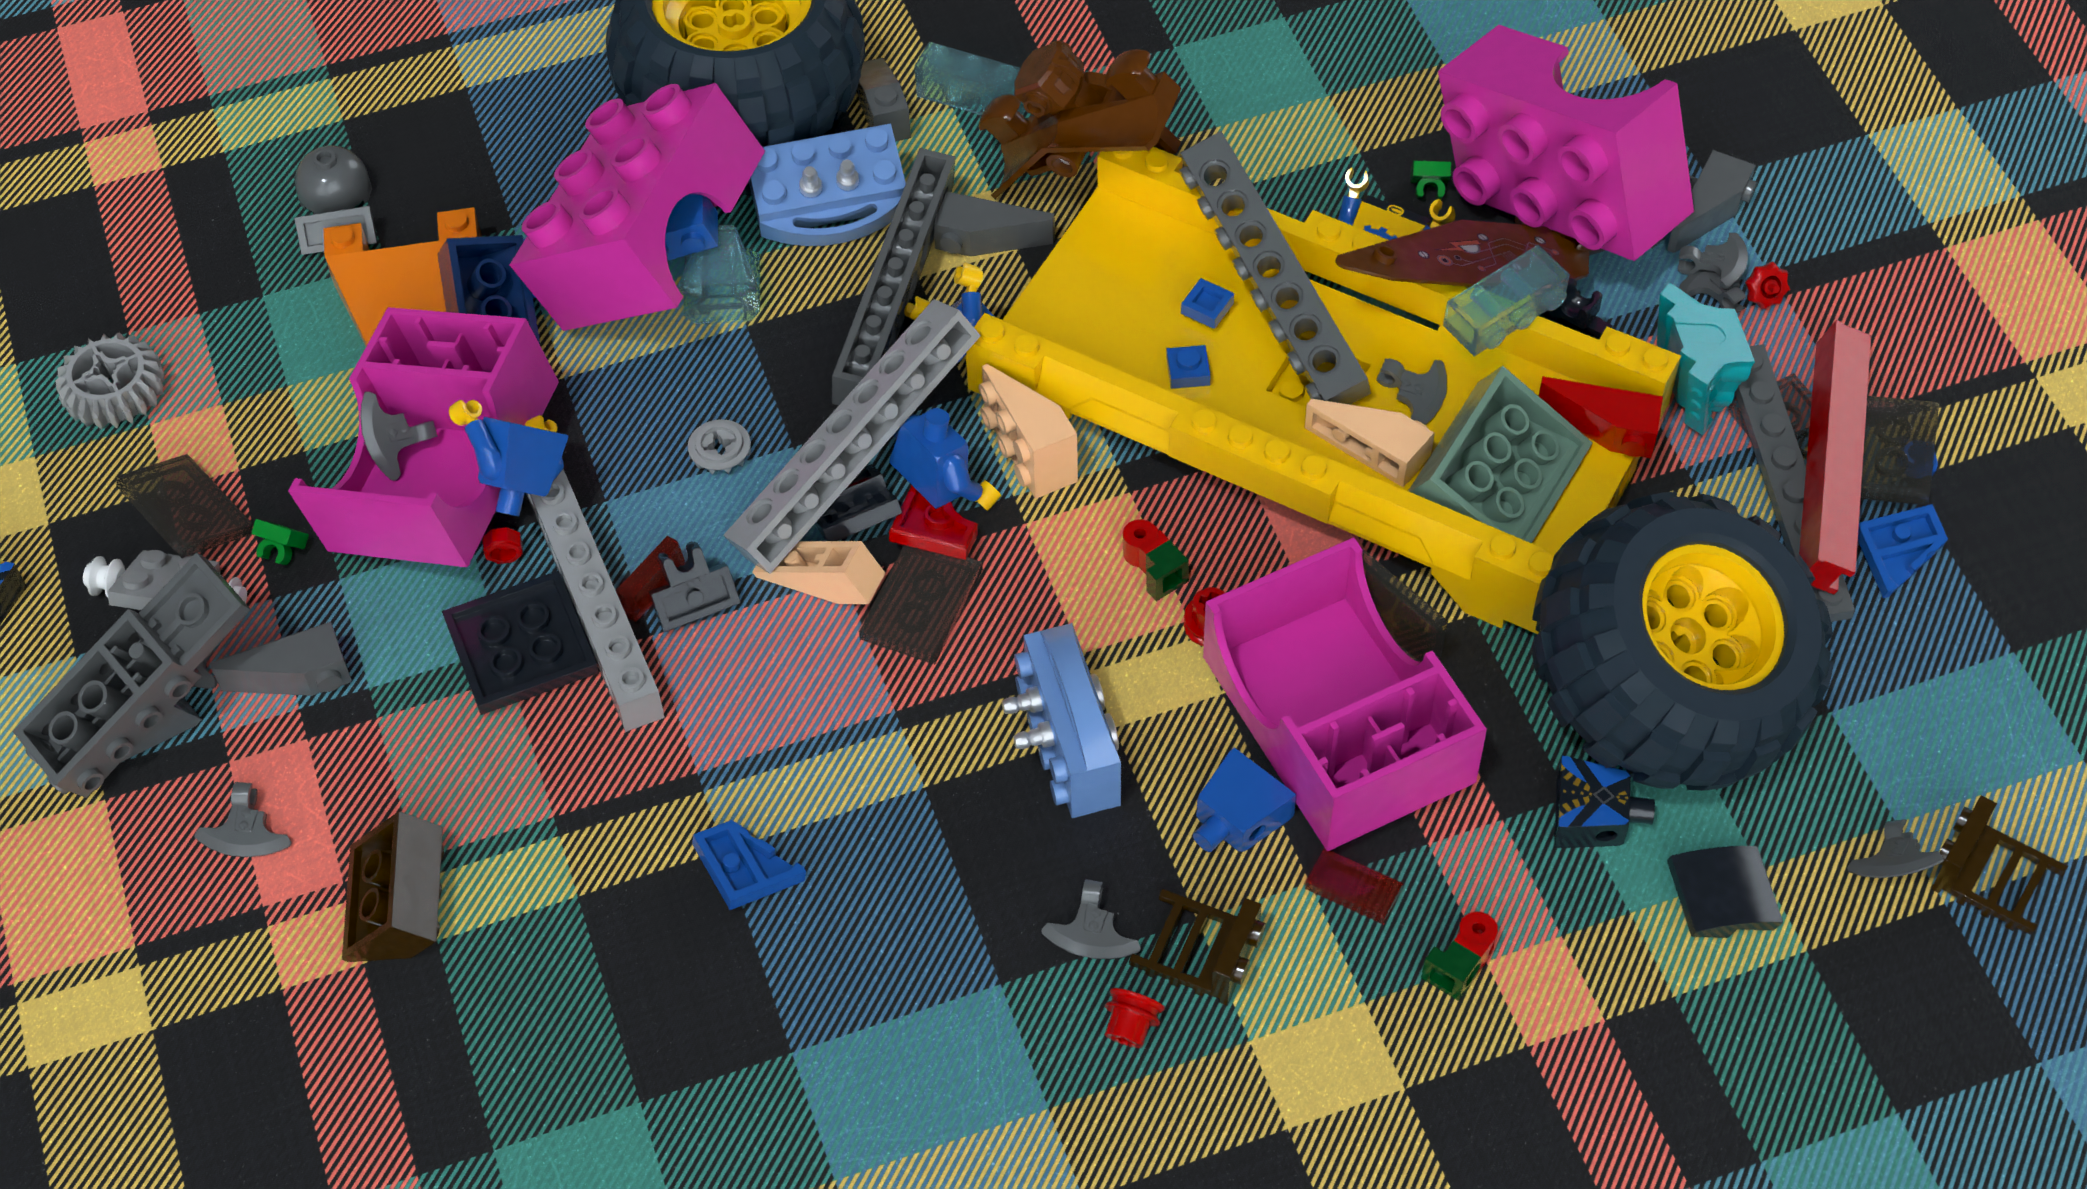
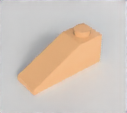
M1311 399L1307 403L1305 429L1401 487H1404L1431 456L1434 432L1429 430L1422 422L1412 420L1402 413Z
M799 541L771 574L758 566H755L752 571L756 578L836 604H869L885 575V571L862 541Z

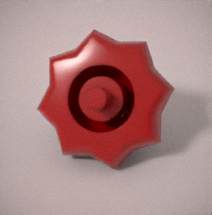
M1775 262L1754 267L1751 276L1745 281L1748 289L1747 299L1757 303L1762 310L1771 305H1780L1784 295L1790 290L1787 282L1788 271L1779 268Z

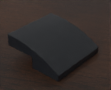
M871 464L863 468L817 520L815 525L825 541H838L897 516L902 511L897 498L887 489L882 474Z
M1727 846L1700 849L1672 855L1667 859L1691 937L1729 938L1737 929L1774 931L1783 923L1757 846Z

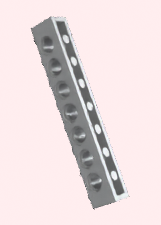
M933 299L723 536L748 561L771 574L981 335L960 310Z
M563 469L553 481L550 491L545 497L528 493L526 495L556 567L561 574L623 728L627 732L665 718L661 699Z

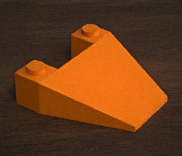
M474 207L437 212L439 241L370 250L361 223L323 228L325 259L334 286L365 346L369 343L388 307L446 312L437 254L447 238L482 237Z

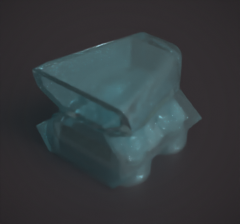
M718 225V247L692 253L685 257L684 271L679 281V291L684 295L683 316L696 325L751 322L760 312V253L743 246L735 226Z

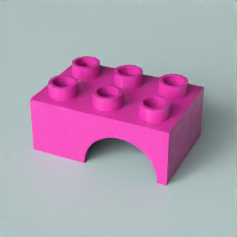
M1497 25L1438 71L1444 106L1441 109V120L1445 129L1450 134L1456 169L1453 171V182L1459 194L1469 203L1477 206L1489 205L1517 216L1530 227L1546 226L1551 230L1575 238L1582 246L1590 250L1601 248L1632 261L1637 260L1694 212L1677 83L1664 79L1659 84L1645 91L1614 99H1589L1575 96L1563 89L1559 64L1569 54L1568 47L1502 25Z
M716 83L683 91L678 84H669L655 91L644 102L626 106L622 99H612L600 105L586 120L585 127L590 132V135L581 150L574 152L564 159L555 170L554 178L559 185L548 202L534 209L524 220L522 231L527 237L511 261L510 266L563 331L674 309L679 306L683 296L672 278L665 247L666 227L674 206L688 194H700L709 198L714 207L719 206L725 213L731 212L765 153L763 147Z
M388 307L349 378L357 398L359 432L355 453L347 472L331 489L309 487L302 479L295 478L288 492L328 552L468 567L495 513L500 488L480 483L478 479L479 468L474 448L465 432L466 425L460 426L451 420L449 407L458 400H463L465 403L470 400H476L482 406V413L477 417L478 420L488 417L525 426L527 420L543 415L559 381L526 318ZM365 392L376 394L378 404L385 413L390 415L403 413L409 427L428 421H433L437 437L408 445L398 452L397 460L401 475L395 481L390 480L378 468L366 448L360 420L361 403Z
M1354 537L1208 600L1205 607L1203 658L1284 785L1296 794V804L1326 851L1332 850L1476 783L1487 728L1433 650L1425 653L1423 661L1418 662L1409 657L1394 641L1381 620L1372 600L1363 568V549Z

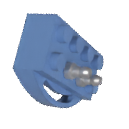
M891 123L763 147L765 153L749 179L761 237L791 245L826 246L865 237L891 223L906 185ZM863 218L853 223L837 227L810 228L820 225Z
M1073 623L1024 635V652L1014 654L1015 665L1019 675L1015 677L1019 695L1017 697H1008L1002 701L1005 714H1014L1019 710H1029L1027 711V719L1030 731L1019 732L1013 736L1016 749H1026L1030 745L1038 746L1042 767L1044 770L1050 769L1053 780L1050 781V788L1056 806L1067 803L1071 818L1121 806V761L1117 752L1119 740L1116 726L1109 713L1104 714L1103 712L1105 700L1100 681L1096 674H1090Z

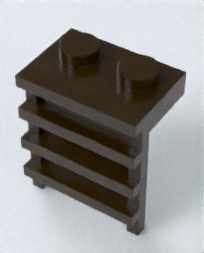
M1981 795L1973 810L1964 807L1953 827V830L1960 833L1956 841L1953 842L1946 839L1940 854L1944 861L1939 863L1942 865V868L1931 890L1940 893L1942 889L1957 897V903L1964 906L1965 902L1981 909L1980 915L1986 918L1992 915L2006 922V928L2013 931L2016 927L2032 935L2037 924L2021 917L2046 868L2063 877L2068 865L1988 826L1987 823L1997 803ZM1999 844L2013 851V854L1992 893L1986 899L1972 892L1996 845ZM2021 856L2038 865L2016 907L2011 912L1996 903Z
M1162 889L1159 894V900L1173 905L1172 910L1150 958L1146 959L1132 953L1129 965L1144 970L1145 975L1154 978L1157 975L1168 979L1173 986L1178 987L1181 984L1195 989L1194 993L1203 996L1205 993L1219 998V1003L1228 1006L1236 985H1242L1250 965L1248 957L1252 948H1258L1266 928V923L1260 921L1262 904L1245 898L1238 915L1235 916ZM1185 909L1198 915L1173 969L1160 964ZM1208 919H1212L1222 923L1197 978L1186 974L1185 970Z

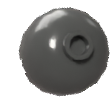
M327 145L307 153L299 162L294 177L295 188L301 207L304 210L306 207L313 214L354 208L362 200L365 204L369 200L372 190L369 175L363 161L355 153L341 146Z

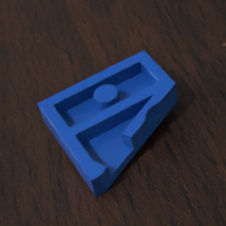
M1933 504L1860 522L1858 529V542L1883 598L1891 596L1936 554L1948 540Z
M733 820L693 834L692 845L729 910L805 881L806 870L802 865L796 862L792 866L776 856L773 846L762 839L752 837L747 829Z

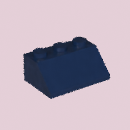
M523 235L447 238L437 254L446 312L526 318L540 344L532 292L510 266L511 261L524 242Z

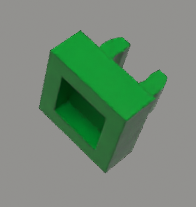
M1413 161L1410 183H1418L1415 189L1417 199L1423 198V188L1426 185H1433L1437 190L1436 198L1442 199L1445 193L1444 184H1447L1451 177V162Z
M259 519L255 520L251 533L252 535L265 538L257 547V557L269 559L271 550L277 547L278 555L275 563L287 565L292 558L291 547L305 549L309 536L307 533Z

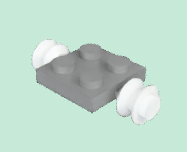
M143 550L126 570L120 559H113L108 566L104 557L97 556L91 563L86 565L83 573V583L92 596H98L104 589L111 606L142 610L192 556L185 557L166 554L159 550ZM208 560L220 573L219 562ZM238 577L232 578L228 584L246 603V588L242 587V582Z

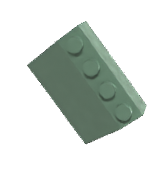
M1501 366L1477 383L1408 491L1532 543L1593 442L1509 370Z

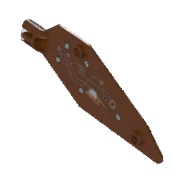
M1458 220L1337 255L1335 263L1345 270L1391 281L1542 292L1563 285L1570 278L1579 280L1589 275V256L1605 250L1601 248L1590 250L1582 246L1575 238L1551 230L1546 226L1530 227L1521 224Z

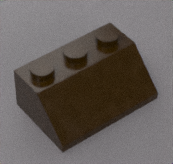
M398 811L350 845L342 960L361 962L412 958L437 941L440 931L438 905L442 893L440 869L444 855L442 826Z

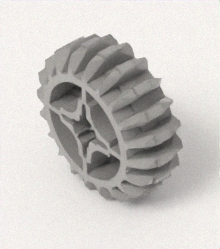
M119 332L114 338L110 339L103 333L101 340L95 342L88 338V343L85 347L74 346L75 355L64 356V366L57 368L58 379L55 382L59 393V400L69 415L75 421L81 420L86 427L95 423L102 430L108 423H111L115 428H118L120 422L124 420L133 424L134 416L137 414L147 416L146 406H156L157 396L163 394L162 383L165 379L160 359L146 341L140 342L134 335L125 338Z

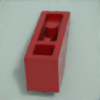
M1542 376L1538 396L1584 436L1611 452L1622 453L1631 457L1652 458L1658 434L1663 396Z

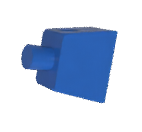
M1234 747L1198 796L1196 817L1202 825L1193 833V838L1207 852H1212L1223 840L1237 851L1245 852L1294 816L1296 794Z

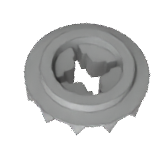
M719 419L706 422L695 429L689 438V457L695 462L698 470L702 468L708 469L712 475L717 470H725L729 474L732 467L736 465L743 467L745 457L751 455L750 436L743 426L731 420ZM716 439L725 448V452L722 455L718 454L714 447Z

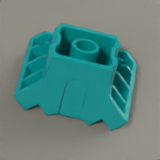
M1669 283L1660 293L1657 346L1681 355L1673 393L1676 402L1685 408L1684 423L1701 435H1704L1713 423L1712 412H1722L1725 407L1732 403L1735 391L1741 382H1745L1749 378L1755 360L1735 309L1717 308L1701 304L1672 283Z

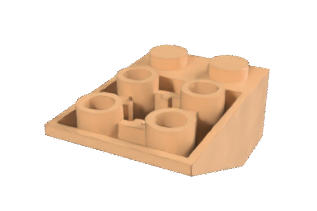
M989 364L983 365V383L979 384L980 394L984 401V407L980 409L981 417L988 430L994 429L996 432L998 446L1002 455L1005 458L1010 457L1015 464L1014 471L1022 487L1028 486L1034 498L1037 499L1078 482L1077 433L1060 405Z

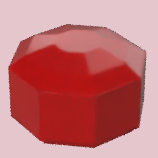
M508 527L491 529L483 536L485 558L497 564L512 563L523 555L520 532Z

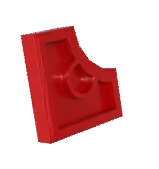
M911 485L901 506L902 513L896 516L889 530V541L966 560L978 535V524L963 518L954 510L951 502L935 509Z

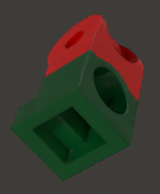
M1138 519L1129 522L1124 527L1123 557L1130 565L1139 567L1146 574V591L1156 602L1189 582V560L1153 523Z
M1484 912L1466 914L1459 924L1457 937L1446 952L1434 946L1425 958L1421 979L1459 1001L1494 950V941L1498 934V925L1495 920Z

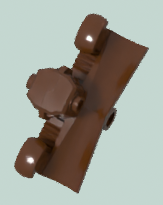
M1056 40L1049 45L1033 50L1023 62L1014 82L1015 95H1002L994 98L987 104L978 124L980 131L986 129L1001 143L1004 157V176L999 188L991 196L996 199L1025 172L1030 176H1035L1053 171L1055 174L1063 177H1074L1078 173L1086 152L1149 151L1151 148L1156 147L1168 153L1176 154L1181 141L1165 125L1181 91V87L1165 71L1154 74L1147 67L1151 54L1146 50L1134 49L1120 54L1113 60L1106 74L1084 72V63L1072 52V48L1063 41ZM1022 102L1024 109L1034 116L1025 118L1018 111L1020 103Z

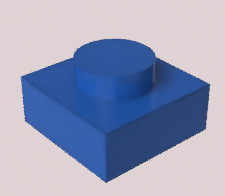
M1200 278L1181 303V314L1215 329L1234 304V293Z
M1206 345L1166 348L1171 389L1210 386V370Z

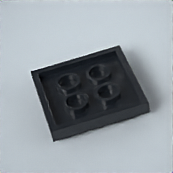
M559 570L442 611L480 715L599 673L596 660Z

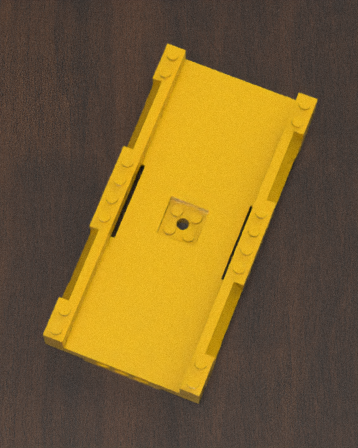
M1156 147L1151 148L1149 151L1100 152L1097 156V189L1006 316L1001 320L984 313L974 328L981 336L966 352L968 389L980 394L979 384L983 383L982 366L989 364L1060 405L1068 419L1074 414L1165 453L1174 459L1431 567V574L1464 613L1501 629L1505 622L1508 621L1538 634L1539 632L1535 630L1537 621L1532 620L1535 601L1541 580L1548 575L1551 569L1554 555L1576 531L1594 516L1606 509L1616 507L1636 471L1640 457H1631L1622 453L1611 452L1589 439L1593 442L1532 543L1409 492L1408 490L1424 465L1404 487H1401L1305 429L1307 403L1311 400L1305 385L1309 384V381L1304 372L1297 375L1286 355L1291 352L1285 341L1278 343L1268 324V322L1273 320L1267 309L1260 312L1250 293L1255 288L1249 278L1242 281L1232 262L1237 257L1232 249L1229 248L1225 251L1221 246L1214 231L1219 227L1214 218L1207 220L1197 203V199L1201 198L1196 187L1189 190L1179 171L1182 168V158ZM1267 208L1304 271L1440 325L1438 330H1434L1310 280L1368 378L1371 394L1350 405L1399 412L1411 418L1410 408L1405 403L1396 399L1399 388H1388L1377 381L1385 359H1394L1400 362L1405 370L1416 374L1429 372L1434 360L1443 361L1447 374L1446 395L1439 411L1426 424L1427 428L1434 432L1432 453L1477 383L1501 366L1509 370L1537 395H1539L1542 376L1663 396L1660 420L1670 402L1681 355L1608 326L1598 340L1466 286L1391 281L1342 269L1335 263L1337 255L1385 242L1388 239L1315 210H1312L1305 222H1301ZM1233 209L1227 215H1239L1243 209ZM1251 239L1245 243V246H1256L1261 240ZM1270 269L1262 276L1266 278L1274 277L1279 273V270ZM1200 278L1234 293V304L1215 329L1181 314V303ZM1288 300L1282 303L1280 307L1290 309L1298 302ZM1306 331L1299 336V339L1310 340L1317 333ZM1206 345L1210 370V386L1171 389L1166 348ZM1326 362L1321 364L1317 370L1328 372L1335 367V364Z

